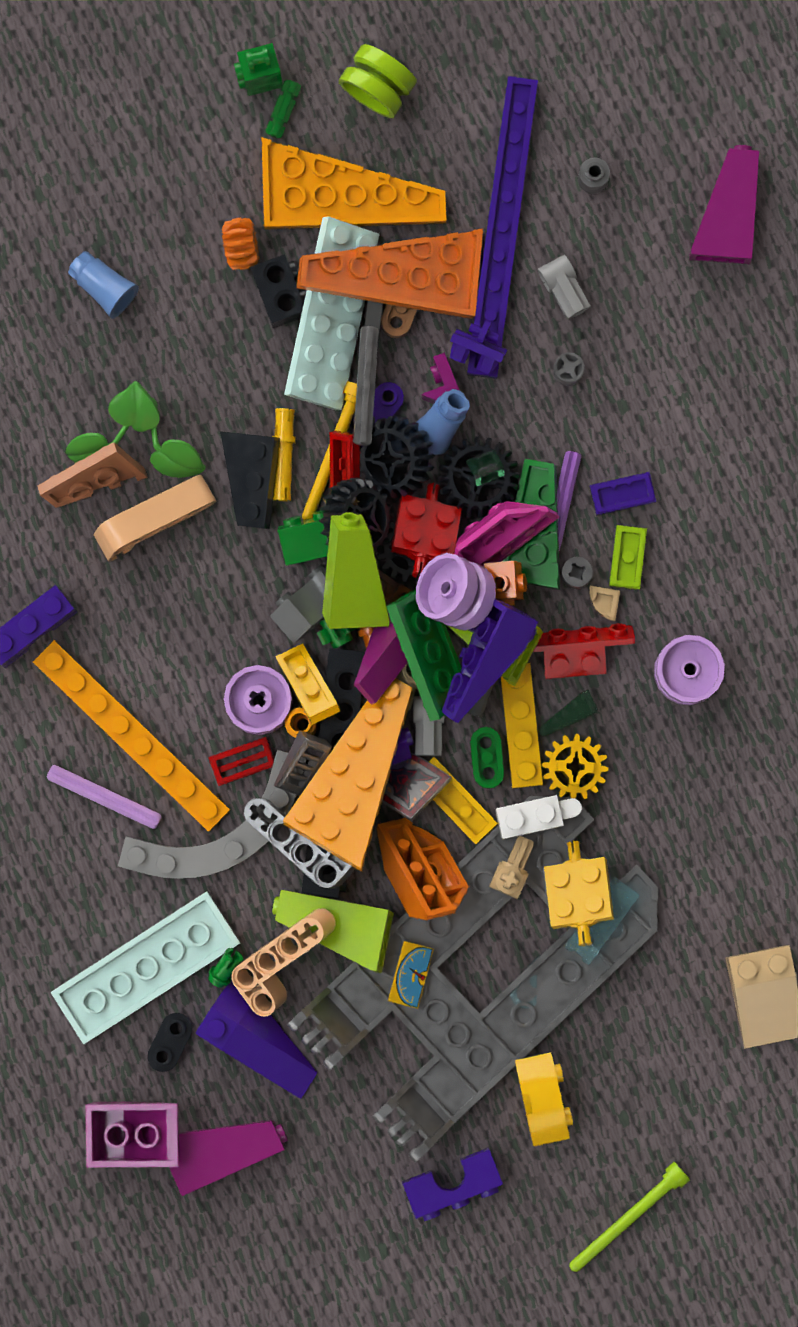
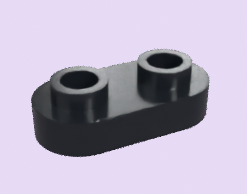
M172 1013L164 1018L147 1055L148 1062L154 1070L167 1072L177 1065L192 1033V1023L186 1015ZM173 1023L181 1024L182 1031L180 1034H173L171 1032V1025ZM159 1051H166L169 1058L166 1062L163 1063L158 1060L157 1054Z

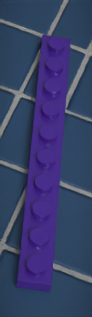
M508 76L474 320V324L483 327L486 320L492 322L489 330L500 334L497 343L485 339V341L502 347L538 80ZM471 350L467 375L497 379L499 363L491 375L479 371L476 367L481 354Z

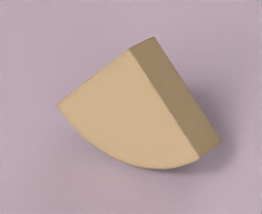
M590 586L589 595L591 603L595 607L594 609L602 617L615 622L620 591Z

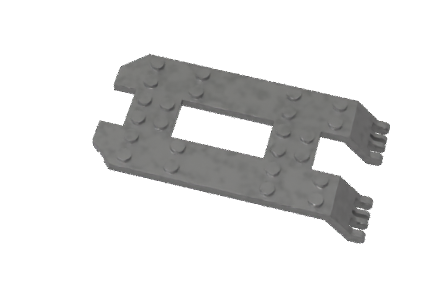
M529 796L524 802L541 799L545 797ZM557 797L558 801L571 799V797ZM583 807L580 814L576 817L564 819V826L522 835L534 842V847L524 867V870L528 871V877L524 886L528 884L547 905L548 898L544 867L562 864L569 860L567 842L571 841L573 843L572 840L594 821ZM498 825L457 864L469 889L454 914L423 920L409 917L406 912L391 926L382 974L353 962L298 1013L287 1026L292 1031H296L311 1016L318 1026L312 1031L310 1030L302 1038V1042L307 1045L319 1032L324 1030L327 1034L310 1051L317 1055L325 1047V1044L332 1039L340 1048L323 1061V1065L328 1070H331L391 1011L396 1014L434 1057L409 1079L372 1117L378 1124L382 1123L397 1108L403 1117L400 1121L395 1122L387 1130V1133L393 1137L409 1121L412 1126L396 1143L399 1146H404L411 1139V1136L418 1131L425 1140L409 1152V1157L414 1162H417L457 1120L516 1065L515 1060L523 1059L657 932L658 886L638 865L633 867L616 885L610 882L614 920L598 922L589 927L591 945L579 946L577 929L568 927L569 929L479 1013L439 971L438 967L512 898L489 887L499 863L502 861L507 862L517 837L502 840ZM580 850L581 858H583V859H589V858ZM404 941L434 949L418 1009L388 1001Z

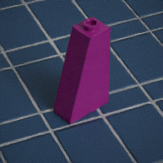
M736 145L734 149H728L690 250L689 260L750 264L753 253L759 163L758 150H752V147L748 145Z
M273 1120L179 1132V1167L169 1168L181 1196H184L285 1150L284 1142L288 1141L282 1125H275Z

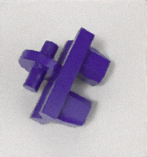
M489 320L485 321L483 327L471 323L468 331L479 337L456 329L450 342H453L450 353L451 359L465 364L470 351L481 354L476 369L489 375L492 374L498 363L503 361L507 349L485 341V339L497 343L500 334L489 330L492 324Z

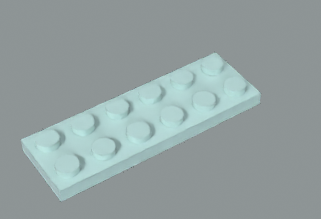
M329 216L322 217L315 254L336 250H352L363 246H377L379 234ZM306 291L284 395L332 410H342L345 396L343 391L349 378L365 300Z
M206 891L51 991V994L84 1045L222 956L227 948L236 947L240 944V941L208 891Z

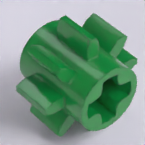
M325 619L319 622L322 630L316 633L322 645L330 643L332 648L336 649L354 639L350 632L356 628L329 629Z

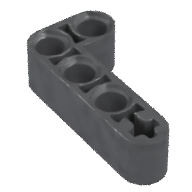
M256 798L247 803L244 815L248 823L319 886L331 889L338 888L356 869L290 829V837L286 841L281 842L278 839L277 831L284 825L283 820L286 814L268 800ZM258 807L265 808L264 814L274 821L269 823L265 819L257 818L259 814L256 809ZM309 845L313 849V857L310 861L303 862L300 858V851L304 846ZM333 866L336 870V878L332 882L327 883L323 879V871L326 867Z

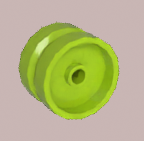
M362 44L353 57L357 67H347L339 78V84L350 96L369 109L387 118H394L402 106L399 96L409 95L416 85L417 79L412 72L395 58L378 48Z

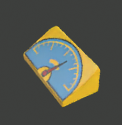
M407 941L403 942L388 998L389 1002L418 1009L433 948Z

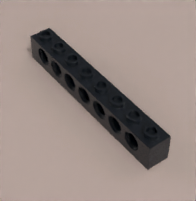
M329 648L325 683L338 706L347 704L353 709V715L347 721L339 720L335 714L321 721L319 737L327 740L331 746L333 738L345 733L359 713L360 708L367 701L356 686L351 690H344L339 686V679L344 674H351L355 678L357 677L365 652ZM307 845L305 862L310 861L313 857V849L309 845ZM336 870L331 874H323V879L327 883L332 882L336 878ZM304 873L302 894L339 898L340 892H346L347 880L338 888H324L316 884Z

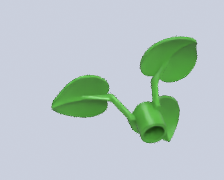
M134 381L127 389L117 394L110 401L108 407L110 416L117 423L123 425L111 443L114 442L118 445L129 426L139 432L151 429L153 447L157 451L151 455L150 462L157 471L166 476L180 478L194 476L205 470L206 466L202 463L199 453L187 442L173 439L165 441L162 446L159 444L157 426L160 420L158 404L137 381ZM86 433L74 438L67 445L65 453L76 463L111 443H108L107 439L99 433Z

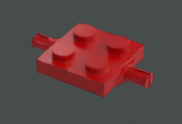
M434 483L427 485L426 498L406 495L401 496L391 552L406 555L415 561L412 572L414 578L417 577L418 573L420 576L427 563L436 556L445 553H455L462 508L458 509V507L442 504L437 501L440 486L436 484L433 489Z

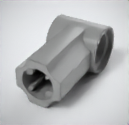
M565 254L537 269L543 284L549 293H553L567 320L584 313L591 307L576 281L577 276L574 268Z
M413 696L415 755L441 756L442 723H444V717L439 720L430 721L423 706L421 696Z

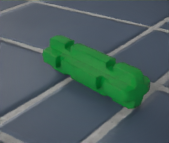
M285 80L281 88L283 94H279L271 114L273 120L268 122L265 129L266 134L273 138L280 139L285 131L283 125L288 123L296 102L293 99L298 97L301 90V85L297 82Z

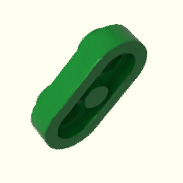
M482 727L473 733L470 740L473 777L480 787L492 789L497 787L504 777L501 738L493 728ZM483 737H488L492 742L491 746L487 749L480 746V740ZM485 768H492L494 770V777L492 779H485L482 773Z

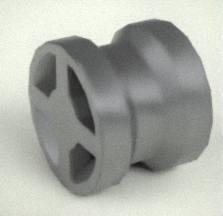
M570 352L561 354L555 361L553 369L554 377L558 383L564 386H572L581 380L584 373V363L580 356Z
M583 557L570 558L562 568V581L571 589H581L592 578V566Z

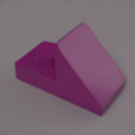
M445 352L434 356V366L430 367L435 383H442V386L421 394L422 400L432 404L444 392L451 391L452 389L459 390Z

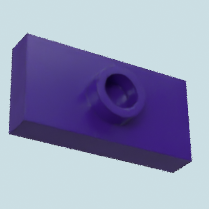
M650 472L589 486L596 516L656 503Z

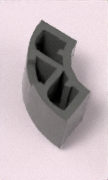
M322 564L308 575L311 580L293 595L290 592L284 594L275 603L278 608L270 615L293 644L317 627L319 622L324 619L322 610L326 567L324 568Z

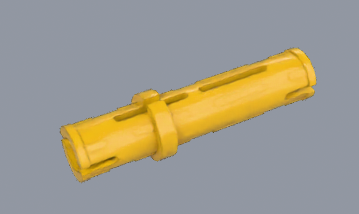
M277 408L275 409V436L272 437H278L280 440L273 501H291L293 444H296V437L293 436L295 410Z

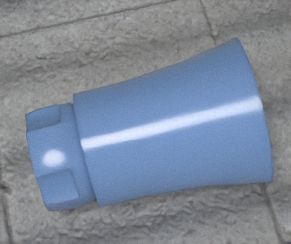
M84 251L75 258L68 271L69 275L77 281V284L112 319L119 316L135 298L139 289L138 285L122 277L99 258L95 259L87 251Z
M452 389L451 391L444 392L426 414L416 421V423H419L418 431L424 430L427 432L424 437L425 442L430 441L433 443L428 448L429 453L435 455L445 453L449 449L457 429L466 417L470 403L464 393L459 390Z

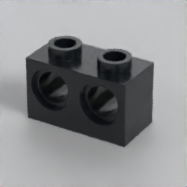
M284 254L251 266L253 277L272 328L300 319L306 293L304 289L298 291L295 279H298V271L294 261L288 262ZM274 270H280L285 274L284 279L279 283H273L268 279L269 274ZM284 298H290L296 304L292 310L283 311L278 307L280 301Z

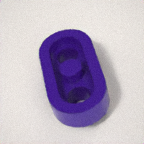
M382 383L375 389L373 412L375 421L380 418L394 416L402 407L404 401L403 392L395 383ZM387 392L394 395V399L391 402H385L382 397Z

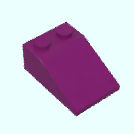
M122 1101L85 1104L86 1168L179 1167L178 1103Z

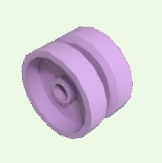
M445 553L433 558L421 572L416 585V601L419 610L426 617L465 631L475 628L483 622L491 611L495 600L496 584L492 574L485 567L469 562L458 555Z
M685 635L673 639L660 651L654 666V678L658 689L667 699L680 705H694L705 701L718 690L724 678L725 664L721 652L711 641L701 636ZM692 664L695 667L692 672L695 674L687 675L684 667Z
M256 665L246 667L233 675L226 686L224 703L226 713L237 727L246 733L260 736L273 733L284 726L285 719L292 710L293 698L288 683L280 673L270 667ZM256 696L264 697L265 704L262 707L258 704L254 705L253 700Z

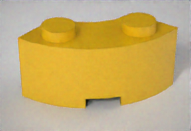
M551 1052L515 1060L533 1147L570 1139L568 1126L573 1125L570 1107H563L558 1084L564 1082L560 1063L554 1065Z

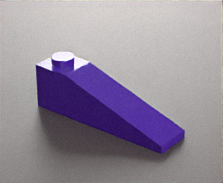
M495 598L492 609L485 620L475 628L468 629V631L473 632L468 648L464 647L461 650V672L455 674L452 678L442 713L458 723L526 649L527 644L533 640L536 634L538 621Z
M232 981L224 988L195 1032L196 1035L300 1099L317 1075V1071L271 1015L266 1017L257 1015Z

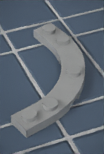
M277 750L270 778L261 799L272 802L287 815L294 803L296 794L274 786L288 755V752ZM301 757L299 762L306 763V759ZM294 768L293 772L303 774L302 769ZM288 777L286 781L297 786L299 784V780ZM258 807L256 809L259 814L257 818L265 819L272 823L274 820L269 819L263 812L265 808ZM247 820L227 835L198 846L172 847L126 836L118 867L163 878H196L211 875L241 863L256 853L268 840L249 824Z

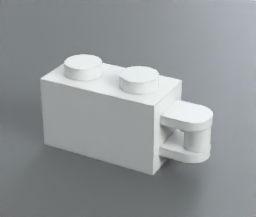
M557 795L496 808L495 812L501 838L504 840L564 826L563 820L579 815L582 806L577 799L571 798L558 801Z

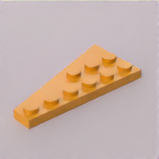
M262 137L265 229L320 228L322 217L328 216L355 226L446 223V195L444 190L413 181L408 182L391 177V175L367 170L362 166L321 154L309 153L299 150L297 147L282 145Z
M397 678L393 680L376 703L370 704L368 700L283 820L285 826L361 872L365 862L366 851L372 838L376 816H378L390 775L393 757L398 747L401 729L404 726L413 695L412 687Z

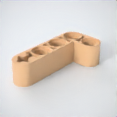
M202 474L109 518L99 525L93 535L106 559L110 562L117 559L116 555L121 552L124 554L128 553L135 544L209 508L216 503V499Z
M323 908L314 910L234 968L231 975L232 982L257 1015L269 1016L285 1003L287 991L275 973L317 945L334 930L336 925L335 918L330 911ZM316 925L318 929L312 933L309 928ZM291 938L297 942L298 946L292 943ZM269 954L275 958L276 962L270 958ZM247 969L252 972L254 977L249 975ZM265 994L271 998L272 1002L266 998Z

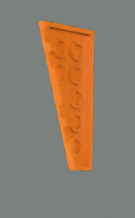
M483 229L464 233H449L445 236L431 238L423 237L396 241L372 247L363 246L352 250H336L303 255L299 260L297 288L472 319L476 314Z

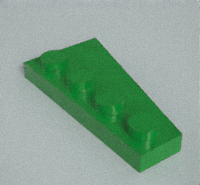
M525 459L515 502L546 506L558 514L556 465ZM558 519L503 560L520 562L522 574H525L527 578V584L560 590Z

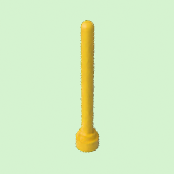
M347 381L345 385L343 400L346 402L335 431H341V433L348 431L355 413L356 383ZM330 443L303 510V520L313 518V513L317 511L329 480Z

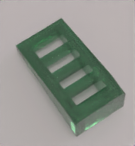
M587 689L580 693L544 723L538 730L540 737H546L595 715L597 707L589 690Z

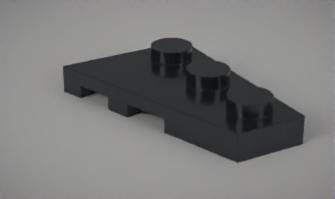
M220 431L237 525L270 529L280 438Z

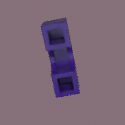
M56 585L0 627V665L2 667H8L26 653L37 639L51 630H56L78 613Z
M489 1147L460 1158L464 1169V1178L455 1188L447 1189L438 1185L431 1170L402 1181L415 1218L423 1217V1220L427 1221L440 1216V1209L451 1205L452 1209L455 1210L470 1204L469 1198L480 1194L482 1198L498 1193V1186L503 1185Z

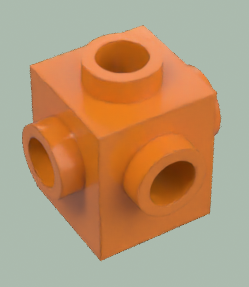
M520 562L484 563V567L492 574L496 584L495 598L511 606H515L514 600H524L523 592L527 591V578L525 574H522Z

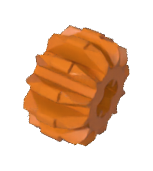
M240 217L225 221L222 227V238L229 267L232 270H246L258 264L260 259L258 241L254 224L250 218L242 219Z

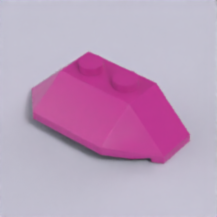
M509 501L498 503L489 510L486 517L471 523L465 528V533L457 539L454 554L483 567L484 563L502 562L557 520L559 515L546 506Z

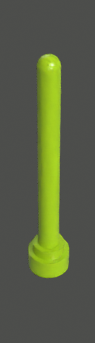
M675 1162L671 1163L665 1169L664 1179L576 1256L569 1264L570 1269L573 1272L580 1271L672 1188L675 1190L678 1187L682 1188L690 1181V1178Z

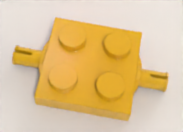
M570 841L567 842L569 860L562 864L544 867L550 924L553 929L576 928L579 946H589L592 944L589 927L598 922L614 920L607 859L605 857L583 859L580 853V842L573 841L572 843Z

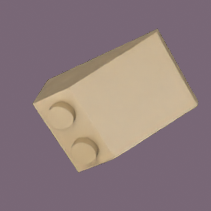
M790 945L725 957L744 1049L798 1038V986Z

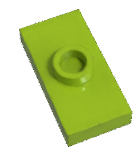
M616 525L609 587L640 590L647 534L646 528Z

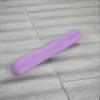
M52 765L47 774L49 781L152 829H156L161 820L159 813L59 766Z

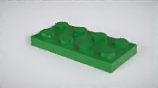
M416 589L386 607L400 641L401 649L410 667L412 678L420 693L423 706L429 720L434 721L445 716L442 713V709L452 678L455 674L461 672L462 667L446 625L443 622L426 617L419 610L416 601Z

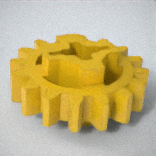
M575 734L573 741H569V738L564 735L562 736V745L554 741L552 746L555 751H545L544 753L550 760L541 764V767L549 770V773L543 776V780H552L553 783L549 787L550 791L556 787L560 789L558 797L562 798L567 792L570 793L571 798L575 799L576 794L580 793L583 799H587V790L590 789L596 794L598 792L595 786L596 782L604 784L606 781L600 774L609 770L608 767L601 766V762L607 758V755H598L597 751L601 748V745L590 746L591 737L589 736L584 742H581L579 734ZM570 747V755L565 760H556V757L562 750ZM582 748L591 754L595 763L588 762L582 756ZM576 753L578 765H583V770L578 771L574 782L572 770L567 769L566 765L572 763ZM555 772H562L568 779V786H565L558 780ZM585 774H594L592 780L587 785L579 788L580 779Z

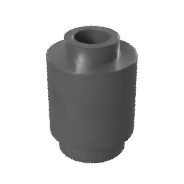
M589 158L584 161L578 175V183L581 189L589 194L602 192L608 184L610 176L609 166L600 158ZM589 172H597L599 176L592 177Z

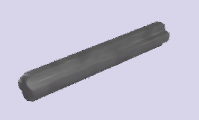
M364 326L360 329L353 436L354 444L359 446H367L372 443L379 332L378 328L373 326Z

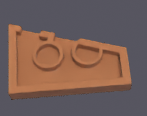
M113 442L85 459L76 462L73 466L59 474L51 476L48 480L38 485L40 496L58 508L91 497L93 490L109 486L110 490L121 487L120 481L135 476L137 481L148 477L144 467Z

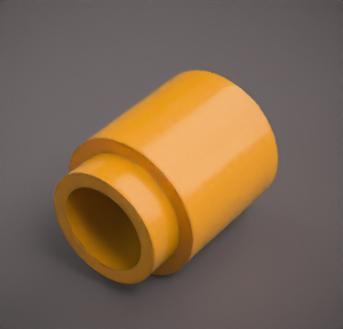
M301 707L291 710L285 719L286 730L294 738H296L299 732L298 723L300 720L305 719L308 721V727L303 732L315 735L319 727L318 722L313 725L311 724L304 709Z

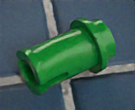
M227 948L217 965L209 969L208 979L211 984L218 988L230 984L232 971L243 961V956L237 950L232 957L230 956L234 951L233 948Z

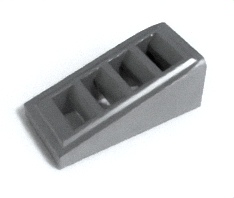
M299 730L274 786L300 796L326 760L332 746L325 739ZM307 747L314 750L313 754L305 752ZM301 757L309 760L308 765L299 762ZM296 767L305 771L302 775L293 772L294 768ZM288 777L299 780L298 786L286 782Z

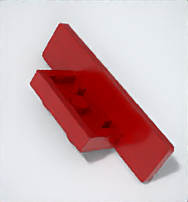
M622 623L612 624L610 627L603 628L584 626L579 630L565 631L564 629H552L542 634L533 652H543L545 679L606 674L605 646L635 644V634L632 625Z

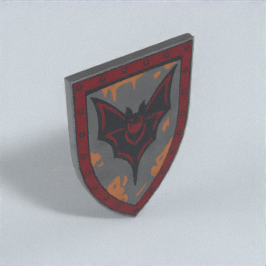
M411 753L412 758L391 765L382 802L408 820L413 821L452 780V777L425 759Z

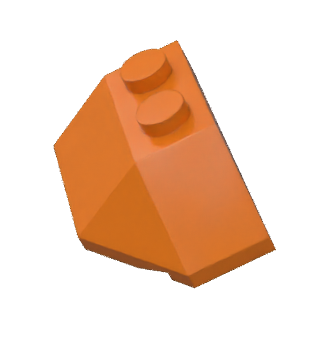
M407 818L377 824L384 871L408 916L430 920L454 914L468 892L469 886L444 841L428 831L412 825L413 822Z

